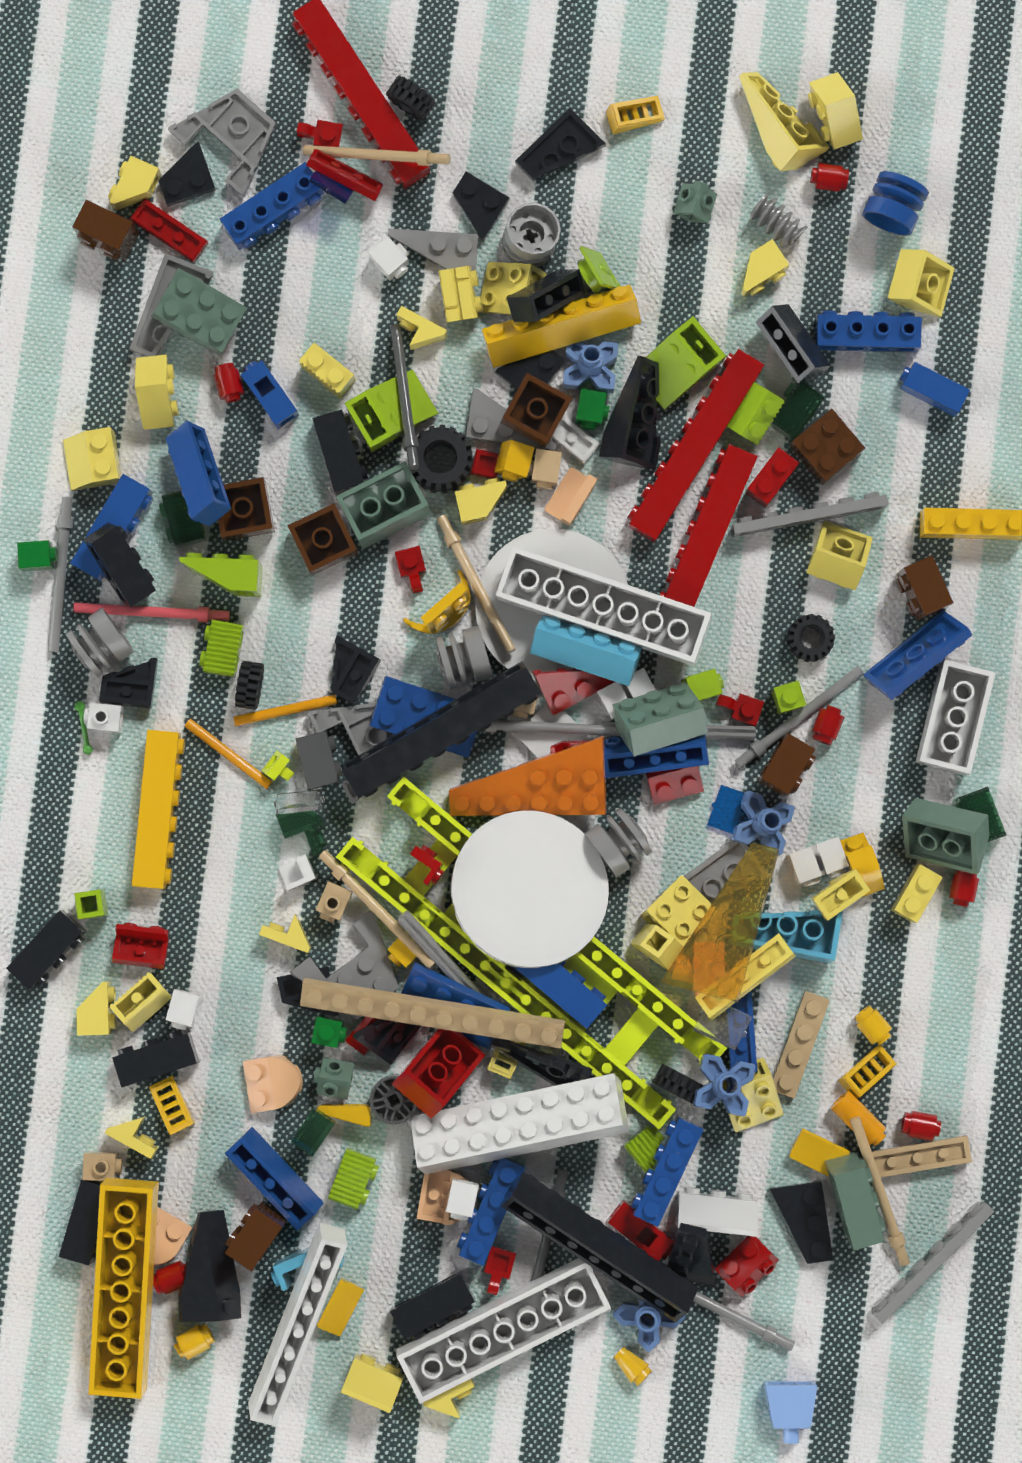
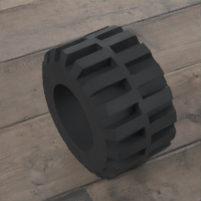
M434 425L428 427L429 430L419 432V449L417 450L419 468L410 471L416 482L423 489H429L431 493L442 492V494H446L447 491H455L458 489V486H463L466 483L467 477H470L473 467V453L469 441L465 439V435L461 432L458 433L456 428H445V425H439L437 428H434ZM436 446H446L452 449L456 455L455 466L445 473L432 472L425 463L428 451Z

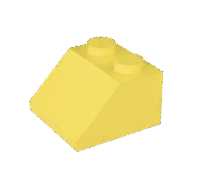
M901 249L889 288L888 299L901 307L942 317L955 268L926 250Z
M111 427L84 431L63 440L71 491L118 483L122 475L115 432Z
M824 520L806 573L818 579L836 583L841 587L856 590L866 567L873 537Z
M362 1353L361 1356L355 1355L340 1393L390 1413L404 1378V1374L400 1373L401 1369L388 1363L385 1366L376 1363V1358Z

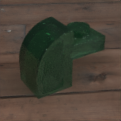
M294 807L276 814L284 839L305 833L313 856H318L324 851L323 847L327 846L322 831L317 833L316 828L325 825L319 814L305 807Z
M314 1107L291 1142L313 1157L336 1124V1121Z

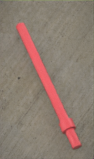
M74 603V613L93 614L100 608H103L108 615L197 619L198 622L209 623V620L230 621V611L210 610L209 607L186 609L133 606L130 608L126 605Z

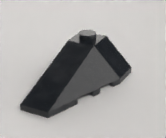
M643 356L637 357L604 430L599 457L615 463L656 470L661 446L660 436H657L656 421H660V412H656V397L659 395L658 362Z
M224 1210L198 1212L191 1239L192 1250L189 1262L186 1261L184 1268L186 1275L183 1286H180L178 1293L179 1322H214L241 1318L240 1288L233 1258L225 1254L229 1248L225 1245L229 1239Z

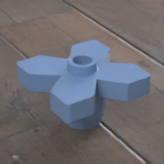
M584 341L566 346L565 357L574 365L564 370L563 389L579 390L590 380L597 391L614 393L616 375L607 367L617 362L618 343L602 342L599 346L586 345Z
M752 791L745 792L740 806L749 820L735 825L731 840L742 845H748L759 838L765 853L774 856L782 855L786 841L779 830L783 824L792 821L795 807L779 802L773 807L767 808L761 794Z
M703 1054L700 1070L710 1083L695 1090L693 1105L711 1109L722 1100L728 1114L746 1116L749 1101L741 1092V1087L753 1080L755 1064L738 1061L727 1070L721 1057ZM723 1081H726L727 1088L725 1090H723L722 1088Z
M639 1299V1304L623 1302L613 1312V1317L622 1326H637L639 1329L637 1342L647 1352H650L660 1343L659 1326L676 1328L685 1319L684 1316L677 1322H674L641 1299ZM645 1313H649L653 1317L649 1318L645 1315Z

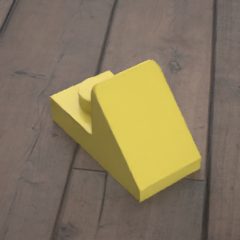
M403 306L400 307L396 314L401 327L410 332H413L414 329L417 330L409 345L410 350L443 341L447 337L446 329Z
M853 869L829 881V886L811 899L825 920L828 921L871 890L858 871Z
M297 914L292 919L288 933L283 932L285 927L270 922L269 926L262 925L259 935L310 953L311 945Z
M146 1116L111 1126L105 1131L106 1135L150 1159L154 1157L159 1148L154 1145L155 1140L149 1136L141 1134L139 1137L136 1135Z
M471 1378L423 1402V1405L460 1418V1412L453 1398L462 1399L471 1394V1389L475 1383Z

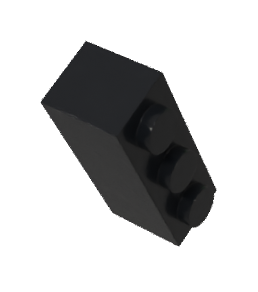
M566 269L556 270L506 298L513 322H536L583 296L586 292L580 270Z
M789 304L772 306L756 321V324L798 384L814 382L831 366Z
M341 409L312 418L335 495L338 496L368 479L364 464L359 465L356 457L361 454L357 439L352 441L349 431L354 430L350 416H344Z
M108 522L84 538L83 541L122 604L131 608L156 591L152 584L154 578L146 568H142L139 563L141 557L134 547L130 548L126 541L128 536L120 525L116 526Z
M59 910L6 969L28 990L35 987L40 989L49 979L47 976L49 971L53 967L57 970L67 959L64 955L71 948L76 950L85 940L83 935L86 930L64 910Z
M183 1030L167 1034L169 1039L159 1042L157 1037L142 1042L144 1047L134 1050L133 1046L117 1050L119 1055L112 1057L121 1088L199 1063L191 1032L184 1034Z
M81 1180L59 1253L60 1258L88 1266L93 1263V1260H96L99 1194L102 1182Z
M460 1270L393 1306L390 1309V1313L404 1340L409 1337L415 1340L426 1334L425 1329L434 1324L437 1328L449 1321L448 1316L456 1312L461 1315L473 1308L471 1304L475 1302V1297Z

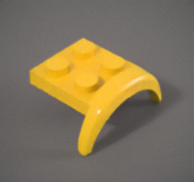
M461 570L457 571L461 583L455 586L420 617L423 624L412 622L406 618L403 619V622L411 628L426 634H439L455 626L466 614L471 600L470 589Z

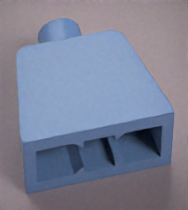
M764 1381L772 1427L783 1429V1443H799V1428H811L817 1393L816 1383L814 1381Z

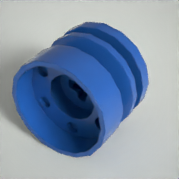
M882 171L879 173L876 180L877 183L872 189L877 196L869 197L862 216L869 223L887 232L903 236L911 235L919 218L914 211L922 210L923 202L926 201L929 191L921 183L905 175Z

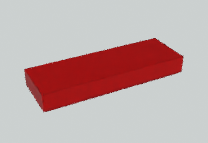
M318 149L313 150L306 166L373 201H376L383 187V183Z
M145 198L130 218L134 224L193 264L208 245L206 239Z

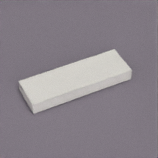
M563 415L551 437L554 442L583 465L600 445L599 442L565 415Z

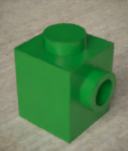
M581 388L576 423L580 424V428L595 430L596 427L601 428L602 421L608 420L610 406L605 405L607 393Z
M49 540L17 542L18 566L20 570L24 572L54 569V562L58 561L57 548L53 547Z
M317 1016L311 1043L338 1048L339 1043H344L347 1028L343 1027L344 1021Z

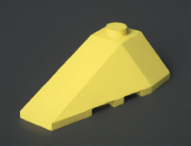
M758 72L741 73L739 78L767 154L772 159L773 165L780 171L797 170L830 148L817 129L810 122L805 125L796 116L798 111L793 106L789 107L779 99L780 93Z

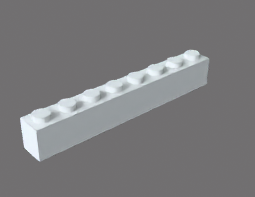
M320 1222L318 1224L249 1399V1414L252 1421L276 1426L347 1248L345 1229Z

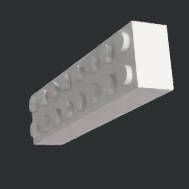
M516 547L511 549L495 594L498 601L540 615L556 617L560 621L580 625L585 629L604 633L621 641L631 642L649 652L694 667L696 666L712 620V613Z
M614 1073L440 1110L432 1119L426 1114L410 1117L417 1168L424 1174L629 1132L621 1080Z
M577 1258L397 1348L396 1356L421 1404L611 1309V1306L593 1268Z

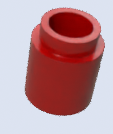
M818 163L817 168H812L810 183H814V189L835 192L846 190L849 169H843V166Z
M234 363L216 366L213 377L219 399L225 400L226 403L240 400V396L244 394V389L238 368H235Z
M827 705L826 709L820 708L812 728V739L831 746L833 740L836 741L845 718L840 715L842 710Z
M960 870L953 874L949 898L954 899L953 904L968 907L969 902L975 903L979 883L977 875Z
M911 1111V1113L904 1112L901 1133L907 1134V1137L933 1141L934 1136L939 1137L941 1121H937V1115Z
M181 1260L156 1270L153 1286L159 1295L163 1293L165 1295L179 1290L180 1286H183L186 1270H184L185 1264Z

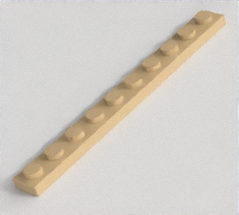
M304 978L302 984L300 1006L560 1049L562 1045L565 1020L309 978Z

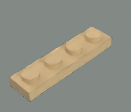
M804 991L773 1076L778 1093L795 1099L829 1005V999Z
M967 1135L872 1151L880 1177L972 1162Z

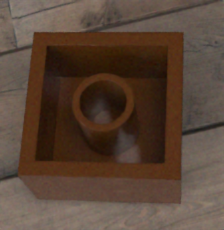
M85 200L72 226L77 234L76 237L81 240L80 244L91 250H94L95 247L104 251L103 255L113 261L121 259L126 262L139 236L132 221L89 200Z
M527 373L500 423L546 448L573 398Z
M830 409L795 438L789 446L821 485L829 481L865 449L864 445L833 409Z
M264 477L223 484L231 509L218 519L221 538L224 542L275 532L267 484Z
M335 503L287 525L311 576L358 554Z
M933 555L908 565L897 573L898 578L895 579L897 587L901 593L905 592L909 601L906 603L907 609L911 617L915 616L917 621L940 612L954 603Z
M787 733L782 737L757 781L783 797L789 795V793H795L803 779L799 778L802 771L806 772V770H809L816 759L812 755L815 748Z

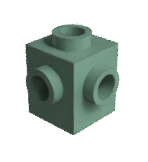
M694 181L693 184L682 183L674 213L688 222L709 223L717 193L708 189L709 185L701 181Z
M323 1057L321 1068L316 1067L313 1083H318L317 1094L348 1100L354 1063Z

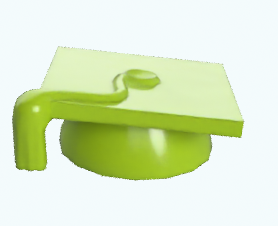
M583 246L579 248L585 259L578 260V268L593 292L599 294L604 287L615 289L621 286L600 252Z

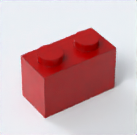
M778 447L747 488L745 494L766 508L796 469L799 462Z

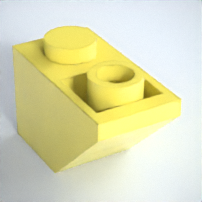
M130 156L128 162L124 161L119 171V176H121L117 185L114 184L108 195L112 208L120 210L141 202L144 198H151L162 175L159 168L133 156Z
M773 239L751 252L741 291L743 297L749 294L753 297L765 289L763 285L771 280L773 283H776L787 275L785 271H787L789 263Z
M499 478L484 481L485 485L475 487L474 484L460 486V491H455V497L461 524L467 525L487 520L507 490L506 480L500 482Z
M646 923L630 942L634 948L668 971L685 952L675 937L654 924Z
M111 981L102 982L76 1009L77 1036L112 1034V1029H116V1014L112 1013L110 1004L116 1001V989L111 987Z

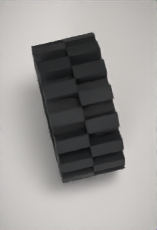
M397 76L386 92V96H388L389 100L393 101L394 105L419 121H424L435 105V100L430 94H427L419 85L414 84L403 76Z
M809 614L801 616L792 623L787 632L789 651L797 659H802L804 662H816L824 658L834 646L835 635L833 633V626H830L827 619L824 620L820 615ZM813 628L819 632L821 641L817 647L808 648L803 645L801 634L805 629Z
M242 661L237 679L235 707L257 710L264 678L263 663Z
M661 1064L653 1080L654 1084L692 1104L695 1090L704 1086L664 1064Z

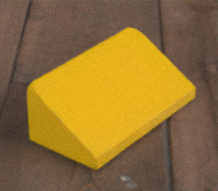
M802 1128L792 1144L789 1157L829 1177L825 1161L849 1155L850 1151Z
M341 1277L316 1327L340 1337L365 1289Z

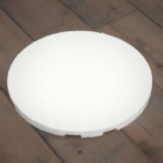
M542 529L513 539L493 556L480 578L516 650L510 654L506 653L476 596V620L486 647L494 658L507 669L523 661L535 682L536 680L532 673L534 670L549 672L557 671V668H573L530 654L535 629L543 615L497 600L495 594L512 547L628 585L620 565L608 550L592 538L570 530Z
M511 812L498 816L482 825L462 847L455 861L451 877V897L455 915L464 933L486 955L514 967H545L558 964L574 956L597 933L608 905V878L604 863L597 849L585 834L572 823L545 812Z

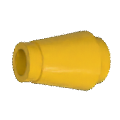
M625 1347L613 1357L630 1383L634 1382L637 1386L652 1372L647 1362Z

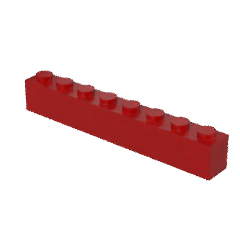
M311 0L292 12L294 18L292 25L299 36L304 35L307 39L306 47L313 58L318 56L322 62L319 66L327 79L332 77L336 84L333 86L335 92L341 100L345 98L350 106L347 109L355 121L359 119L364 126L361 131L367 141L371 142L373 140L378 148L377 150L418 152V147L321 0ZM380 160L382 163H388L392 169L389 171V174L397 185L401 183L404 189L431 173L430 166H421L416 162Z
M740 349L736 351L735 355L729 353L722 365L726 368L721 377L716 374L708 387L712 389L708 398L704 396L701 398L695 410L699 411L695 419L689 418L682 429L685 435L680 442L675 440L668 453L672 456L667 464L663 461L661 462L654 474L658 477L653 485L648 483L641 494V497L644 498L640 507L635 505L627 519L631 520L628 527L653 543L656 542L749 389L764 368L763 363Z
M730 444L727 450L721 449L716 460V464L720 465L716 474L711 472L705 486L710 489L706 498L702 496L695 510L700 512L697 521L691 520L686 531V535L690 536L687 545L681 544L675 557L680 560L676 569L671 567L665 581L670 583L666 593L661 591L660 596L695 607L754 467L757 455Z

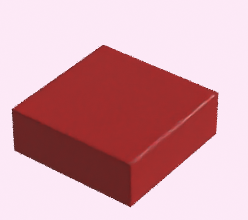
M476 449L471 475L487 479L497 478L498 473L494 472L499 453Z

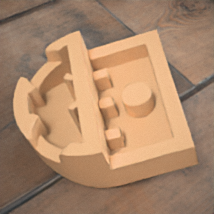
M274 1055L242 1061L251 1113L289 1106L294 1103L298 1093L301 1092L303 1086L301 1071L297 1065L286 1059V1056Z
M454 1170L424 1174L417 1219L438 1222L443 1225H451L460 1221L451 1218V1213L446 1212L453 1178L468 1180L461 1173Z
M159 1207L157 1208L154 1266L172 1261L177 1256L193 1228Z

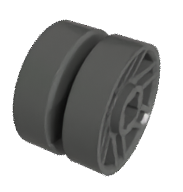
M399 1074L388 1075L380 1079L370 1094L372 1112L379 1120L387 1124L403 1123L417 1109L413 1102L392 1085ZM396 1094L399 1098V1102L396 1104H392L390 1096Z

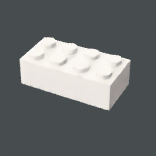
M943 660L940 663L915 763L965 776L971 774L996 672L949 660Z

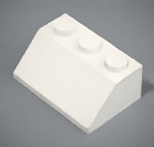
M684 1187V1191H678L675 1224L678 1228L680 1223L706 1228L707 1231L757 1237L758 1201L752 1199V1194L737 1193V1197L726 1196V1191L711 1190L710 1194L700 1193L699 1188Z

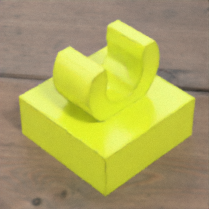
M276 750L261 770L274 781L278 775L289 781L294 772L286 767L290 759L278 750Z

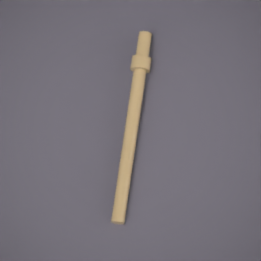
M312 145L303 146V155L311 156L313 150L318 149L331 157L416 162L421 166H430L431 163L449 165L451 160L450 154L432 153L430 150L409 152Z
M446 515L438 517L437 521L445 535L444 540L448 548H452L507 654L514 652L516 648L461 545L462 539L458 532L453 530Z
M324 850L319 855V858L333 871L331 874L338 881L342 880L428 969L435 964L409 933L349 873L350 870L345 864H340L327 850Z
M859 1116L850 1119L866 1167H869L872 1175V1186L878 1197L880 1209L889 1232L888 1240L890 1246L895 1249L900 1266H906L910 1261L904 1246L906 1241L903 1232H900L861 1119Z

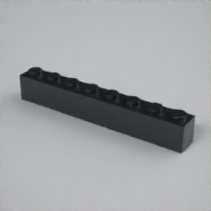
M521 661L342 764V772L358 799L362 796L369 797L376 793L378 787L386 782L391 784L401 777L400 774L407 770L414 771L420 768L426 759L441 756L446 752V748L454 743L459 745L465 742L473 732L486 730L492 725L491 722L499 717L501 719L513 714L514 709L520 705L533 703L541 692L524 662Z
M523 1172L512 1182L501 1207L672 1321L677 1322L688 1314L699 1288L693 1285L687 1278L678 1275L669 1269L666 1264L648 1255L644 1249L636 1247L627 1241L623 1235L615 1233L606 1227L603 1222L582 1211L578 1205L572 1204L560 1196L557 1191L539 1182L536 1177Z

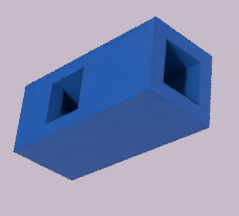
M262 360L258 363L253 361L244 367V372L241 374L242 379L277 429H280L299 415L297 409Z
M914 362L911 368L906 366L899 378L903 382L900 390L953 417L959 413L970 392V389L917 362Z

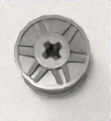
M525 203L514 209L508 218L501 240L502 251L509 262L532 264L539 268L549 261L561 232L560 223L555 213L547 206L538 203Z
M100 608L88 617L93 628L90 631L81 624L77 625V629L82 637L78 638L72 630L66 633L71 649L85 668L93 672L98 678L104 674L98 663L102 662L108 670L112 668L108 659L109 655L112 654L121 662L134 653L126 637L103 608Z
M479 626L462 630L463 642L457 643L452 633L448 634L451 645L447 647L444 645L442 636L436 637L437 659L442 676L448 683L450 690L457 688L454 680L455 676L460 675L462 685L466 686V673L469 672L472 673L476 682L493 678Z
M621 808L615 811L621 821L617 824L610 815L606 817L611 828L609 831H606L597 824L584 833L599 852L604 864L616 878L630 869L626 856L630 854L636 861L640 862L642 860L636 851L637 848L640 847L647 856L652 853L643 830L633 817L626 814Z

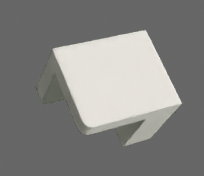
M306 854L279 867L287 891L317 879Z

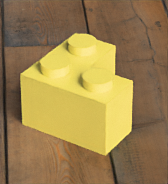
M837 72L809 82L811 93H808V100L812 108L816 107L817 114L820 120L823 121V126L820 127L823 140L825 142L828 141L834 150L863 140L855 95L840 74Z
M167 354L136 358L135 391L143 430L174 427V416H179L177 400L172 401L171 396L175 394L173 382L175 380L173 364H168Z

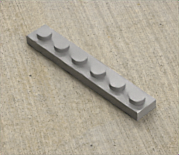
M873 492L863 495L864 499L854 501V497L839 499V504L829 505L828 502L813 504V509L803 510V507L788 509V513L778 515L777 511L762 514L761 519L752 520V516L736 519L737 523L731 527L733 537L885 509L889 505L887 495L879 496V492Z
M983 1201L980 1204L977 1202L972 1205L966 1212L968 1216L961 1223L957 1221L948 1230L950 1235L943 1242L938 1240L929 1249L931 1254L925 1260L919 1259L911 1267L912 1273L906 1279L900 1278L892 1286L894 1291L887 1298L882 1296L874 1304L875 1310L872 1314L883 1324L989 1218L994 1210Z

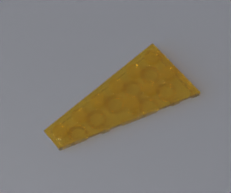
M756 843L750 845L661 981L662 984L735 1002L739 1001L779 853L777 848Z

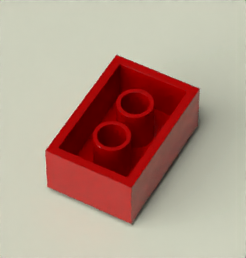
M437 1029L394 1080L392 1085L432 1119L448 1103L486 1054L461 1032Z

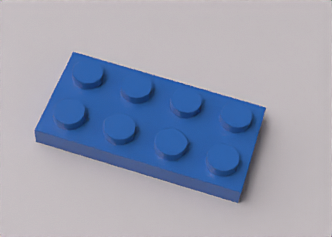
M943 610L870 668L863 676L867 682L890 700H893L916 680L921 679L932 667L941 663L952 651L962 646L973 634L967 626Z
M384 676L369 726L396 734L454 701L455 698ZM477 731L470 734L465 742L459 745L454 743L447 747L446 751L469 758Z
M416 962L401 994L505 1011L510 1010V1007ZM462 1033L471 1042L491 1050L490 1045L493 1037Z

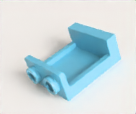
M309 1247L275 1262L271 1276L276 1287L281 1286L282 1291L290 1287L292 1282L288 1272L303 1265ZM344 1256L341 1260L339 1268L342 1267L345 1262Z

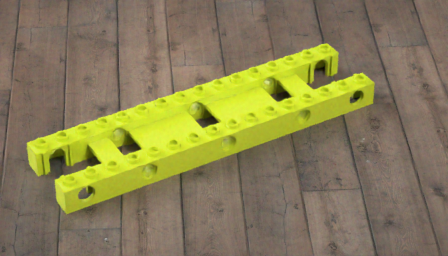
M403 776L387 797L392 801L391 804L394 807H400L417 822L416 825L419 828L422 826L437 839L430 849L437 853L435 859L443 864L441 870L445 871L458 856L472 833ZM354 837L349 840L336 856L337 859L400 912L409 911L438 944L520 1013L565 1020L561 1047L583 1066L593 1069L591 1073L596 1077L614 1073L621 1080L624 1100L659 1130L675 1112L676 1108L671 1105V1100L668 1098L665 1100L645 1083L646 1080L643 1077L639 1078L625 1066L659 1025L670 1034L676 1044L679 1042L699 1059L698 1062L700 1064L703 1054L720 1057L727 1049L597 938L593 937L583 949L565 960L566 963L563 967L570 973L575 970L586 980L583 984L589 990L595 987L605 995L606 998L603 1001L606 1004L610 1002L617 992H620L638 1008L604 1048L585 1032L586 1028L528 978L523 980L504 963L491 958L478 949L476 944L462 930L455 915L453 902L443 913L424 897L434 885L432 882L429 886L423 883L432 870L428 866L418 861L403 879L389 867L387 861H381L364 846L365 843L362 840L358 841Z

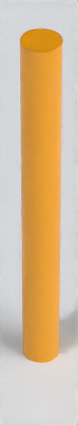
M333 694L233 717L235 726L336 705L337 699L336 695Z
M191 718L184 726L266 790L270 787L273 781Z

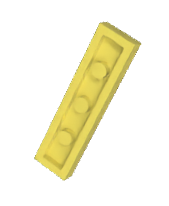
M778 933L697 995L695 999L707 1016L713 1020L796 957V955Z

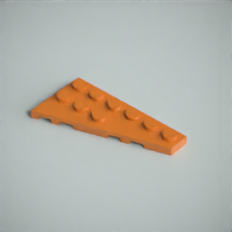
M604 735L594 740L574 745L571 748L519 764L516 767L496 772L490 776L450 788V816H500L516 811H539L553 815H605L607 811Z

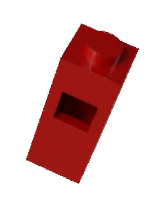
M622 1200L609 1216L607 1222L657 1261L661 1258L665 1260L671 1253L673 1239L657 1226L634 1216V1208L625 1200Z

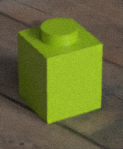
M715 668L681 680V683H687L699 701L717 697L723 693V679L719 673H716Z
M799 680L774 687L771 690L778 715L806 706Z
M105 889L74 893L78 919L108 915Z

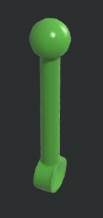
M78 701L75 703V709L78 711L84 740L83 753L89 755L93 752V747L89 744L86 724H84V710L86 706L83 702Z

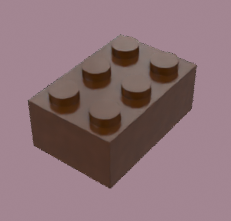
M264 1201L259 1205L254 1203L240 1221L244 1226L239 1225L225 1243L229 1247L225 1254L251 1272L287 1222V1219L279 1211Z

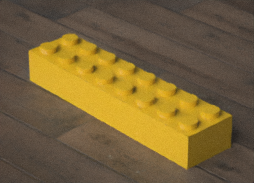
M106 1178L100 1184L88 1395L141 1399L147 1390L159 1182Z

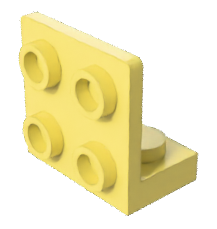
M488 262L481 292L483 312L481 313L511 315L506 297L545 277L547 273L532 264Z
M681 875L640 916L648 924L657 925L675 937L684 948L718 913V910Z
M764 1057L757 1059L758 1073H754L753 1080L741 1087V1092L749 1101L746 1116L729 1114L735 1132L775 1119L784 1114L772 1074ZM726 1081L722 1083L723 1090L727 1088Z

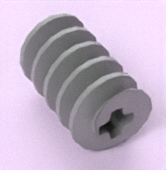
M769 192L753 208L750 219L754 220L760 217L757 225L762 227L767 224L766 234L775 231L772 239L777 241L782 238L781 248L788 245L791 246L808 227L804 226L799 229V218L791 222L790 219L793 213L790 211L784 215L785 205L783 204L776 208L775 204L778 199L775 197L769 201Z

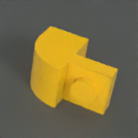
M864 833L840 840L849 864V870L856 869L871 890L864 896L884 890V882L878 860L872 845H869Z

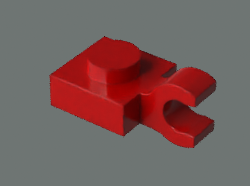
M317 120V126L315 127L307 123L298 122L297 137L314 139L313 146L340 147L343 124Z
M420 545L395 551L401 578L409 576L413 594L422 592L423 588L419 574L426 572Z
M741 693L738 694L737 700L721 694L716 705L732 710L731 719L755 727L764 701Z
M494 1246L491 1247L484 1269L485 1273L491 1274L487 1293L497 1295L501 1278L510 1279L517 1253Z

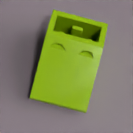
M694 316L670 334L645 357L659 363V395L656 397V401L665 410L721 365L726 358L724 352Z
M412 369L407 372L415 428L439 413ZM397 376L362 392L344 403L346 410L371 452L378 450L404 434Z
M186 553V557H179V561L184 567L234 596L261 597L263 566L259 560L254 559L253 555H239L238 559L228 558L227 554H212V558L202 557L201 553Z

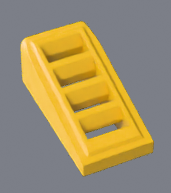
M658 95L613 103L606 110L612 134L630 131L665 120ZM646 105L651 106L653 116H649ZM639 107L643 118L639 117L637 108ZM628 110H630L632 120H629Z
M877 1045L841 1076L838 1081L846 1091L849 1090L858 1099L897 1063L881 1045ZM875 1055L884 1063V1068L873 1058ZM867 1062L877 1072L876 1075H874L872 1071L866 1066ZM859 1069L869 1079L868 1082H866L862 1078V1076L857 1072ZM851 1076L855 1079V1081L860 1085L861 1088H859L854 1083V1081L850 1078Z
M173 1075L149 1087L170 1135L196 1123ZM171 1085V1091L159 1096V1090ZM175 1095L177 1100L164 1106L162 1101ZM177 1105L180 1106V1110L170 1115L168 1114V1109ZM183 1114L185 1119L173 1125L171 1120Z
M320 1104L317 1107V1113L371 1127L370 1104Z

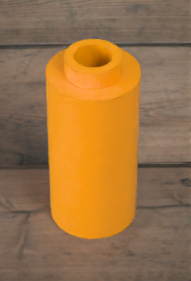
M849 1090L844 1092L831 1105L830 1109L852 1131L850 1119L857 1116L860 1117L869 1145L873 1144L876 1146L885 1138L886 1135L883 1132L886 1127Z

